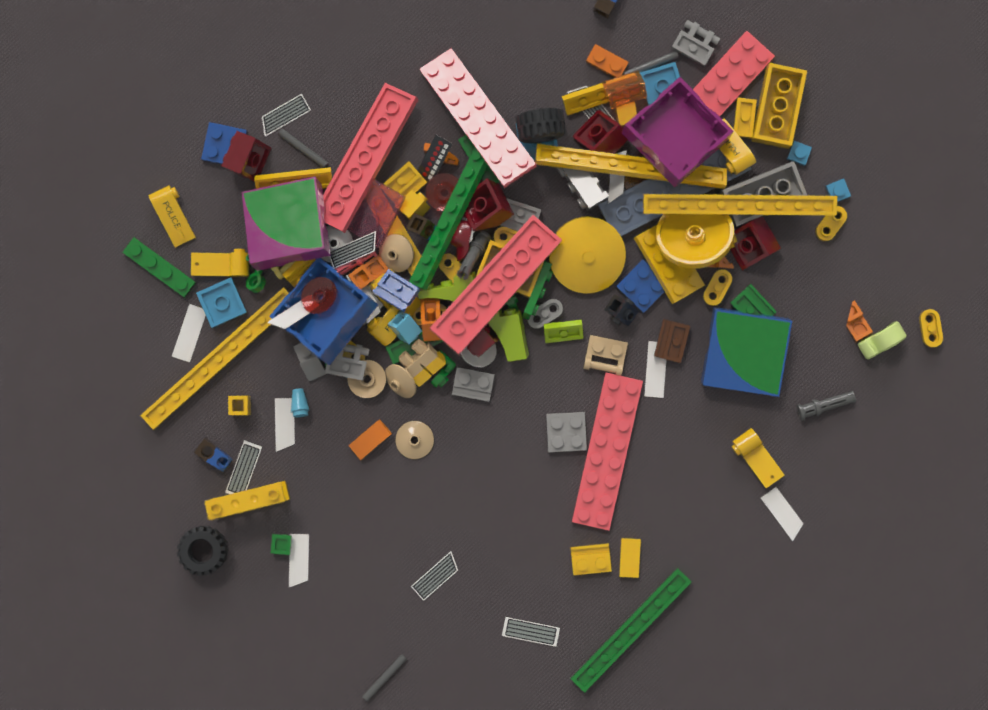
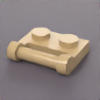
M590 335L583 369L589 370L591 368L621 376L628 343ZM592 355L618 360L617 366L591 361Z

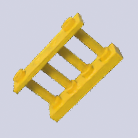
M286 481L213 498L204 502L208 519L212 520L285 502V500L290 499Z

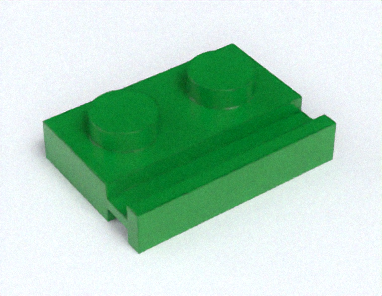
M749 284L730 302L737 311L746 314L773 316L777 312L752 284Z

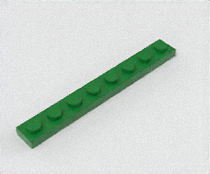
M474 148L409 280L410 283L425 291L488 166L476 148Z
M676 568L570 679L585 693L692 581Z

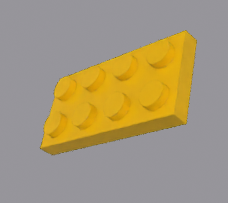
M657 225L634 237V240L669 300L674 304L705 286L695 268L678 266L663 256L658 248L656 239Z

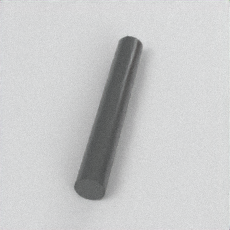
M677 51L671 52L627 70L623 74L624 76L631 73L638 75L640 72L653 69L679 58Z
M283 128L279 131V136L322 168L327 166L328 162Z
M401 654L362 697L368 702L407 658Z

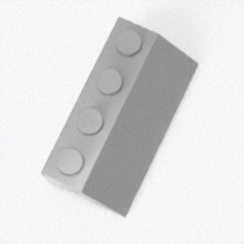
M794 161L719 191L720 195L807 196ZM730 215L736 226L763 216Z

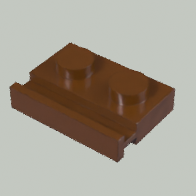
M663 319L654 357L681 363L690 326Z

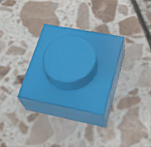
M793 141L787 160L805 166L812 147Z
M844 178L825 186L829 196H837V202L851 196Z

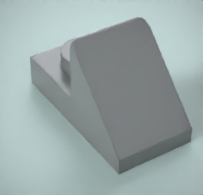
M302 343L293 346L300 361V366L309 382L327 374L320 358Z

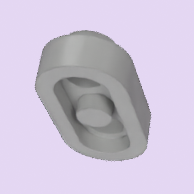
M556 299L546 301L538 307L535 316L540 317V322H534V315H531L530 319L527 320L528 324L535 329L543 327L544 324H548L561 315L563 306ZM552 305L557 308L554 313L549 310V307Z

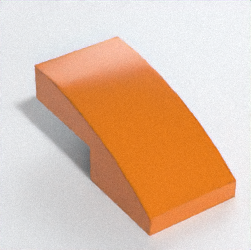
M378 255L351 272L348 277L355 286L362 290L379 276L386 273L388 267Z
M379 419L348 446L362 460L392 433Z

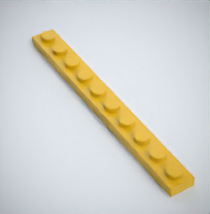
M537 144L535 163L537 165L668 181L643 157ZM700 165L681 183L725 189L727 185V168Z
M643 194V214L837 215V196Z
M283 287L140 416L155 430L272 325L267 323L272 319L269 316L289 292Z

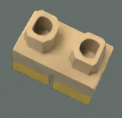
M418 339L412 345V349L416 353L411 356L407 351H404L399 356V361L404 366V369L411 374L417 386L420 387L432 377V374L434 375L446 364L445 356L440 351L437 352L429 342L425 344Z

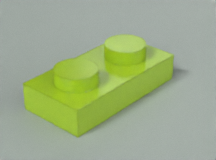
M582 320L544 324L545 343L583 339Z

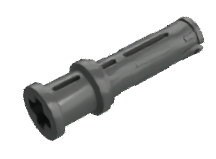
M477 231L474 235V241L469 244V252L457 271V276L460 279L463 274H465L463 280L468 279L477 259L484 254L485 247L491 240V236L485 231Z
M850 391L821 401L814 399L811 403L797 404V413L800 420L804 421L807 417L820 416L824 411L855 403L856 397L854 392Z

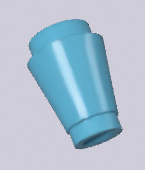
M293 389L291 401L293 417L308 416V411L310 410L304 389Z

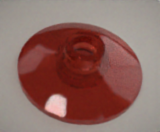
M441 173L432 177L426 186L428 203L434 209L444 211L459 179L448 173ZM447 190L448 195L445 197L442 196L441 191Z
M318 277L311 280L302 291L301 302L303 307L312 314H320L327 311L336 300V286L333 281L326 277Z

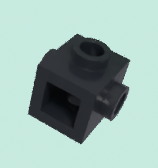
M615 294L604 309L612 316L611 321L619 326L622 323L629 327L639 312L633 307L635 304L633 301L626 297L622 299Z

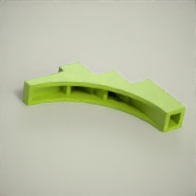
M475 271L470 272L466 280H463L465 274H463L461 279L456 274L453 278L454 283H452V280L442 281L441 285L435 286L433 283H430L426 291L420 289L418 297L419 299L438 298L454 302L476 278ZM515 308L504 310V313H502V309H500L488 324L499 337L508 362L527 359L529 351L521 310L515 311Z

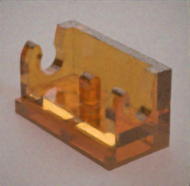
M638 70L602 82L606 92L605 97L611 109L647 97L645 82Z

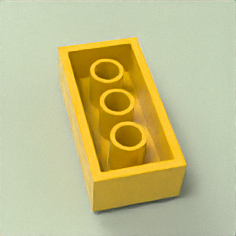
M773 63L767 65L753 129V137L751 139L752 142L786 149L792 146L807 70Z

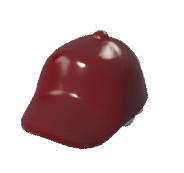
M465 214L450 241V244L457 249V261H461L467 256L469 243L472 241L475 232L472 230Z

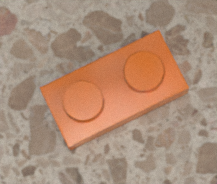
M596 44L586 60L590 65L614 78L621 77L629 63Z

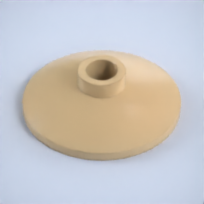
M392 234L381 242L379 256L388 269L391 268L394 272H402L411 266L414 259V250L407 238L399 234Z
M362 360L367 362L364 377L369 375L371 381L366 383L364 379L362 381L348 378V385L355 395L362 398H372L380 394L384 389L386 374L377 362Z
M396 364L389 365L386 368V380L391 389L401 397L411 398L416 393V384L411 374Z
M410 421L403 424L396 434V446L399 452L410 459H419L426 456L434 444V436L431 429L420 421ZM413 436H416L418 438V442L416 444H413L411 442V438Z

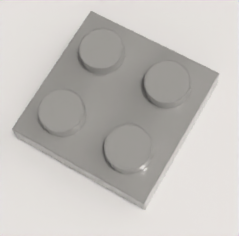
M585 412L546 414L548 452L587 450Z

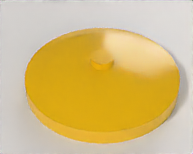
M663 214L657 224L656 239L660 252L673 264L685 268H703L720 261L729 252L734 240V227L728 214Z
M586 216L572 219L558 229L555 234L562 239V242L549 255V263L552 264L553 274L562 285L579 293H595L606 289L618 279L624 268L626 250L622 237L611 224L600 218Z

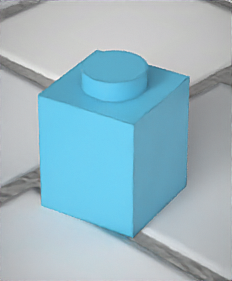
M402 311L388 323V326L397 337L407 344L415 341L422 332L412 317Z

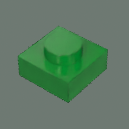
M272 534L271 553L291 555L292 535Z

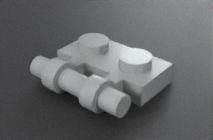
M687 20L684 27L690 30L687 34L681 30L671 48L698 64L705 66L714 51V48L708 45L709 42L717 45L720 38L715 36L714 32H708L699 27L700 24ZM696 33L705 38L704 41L701 42L694 38V34Z
M347 344L330 366L326 365L325 373L363 381L367 362L360 361V356H368L370 349L362 347L363 345L359 344L356 346ZM344 351L355 353L354 358L343 357Z

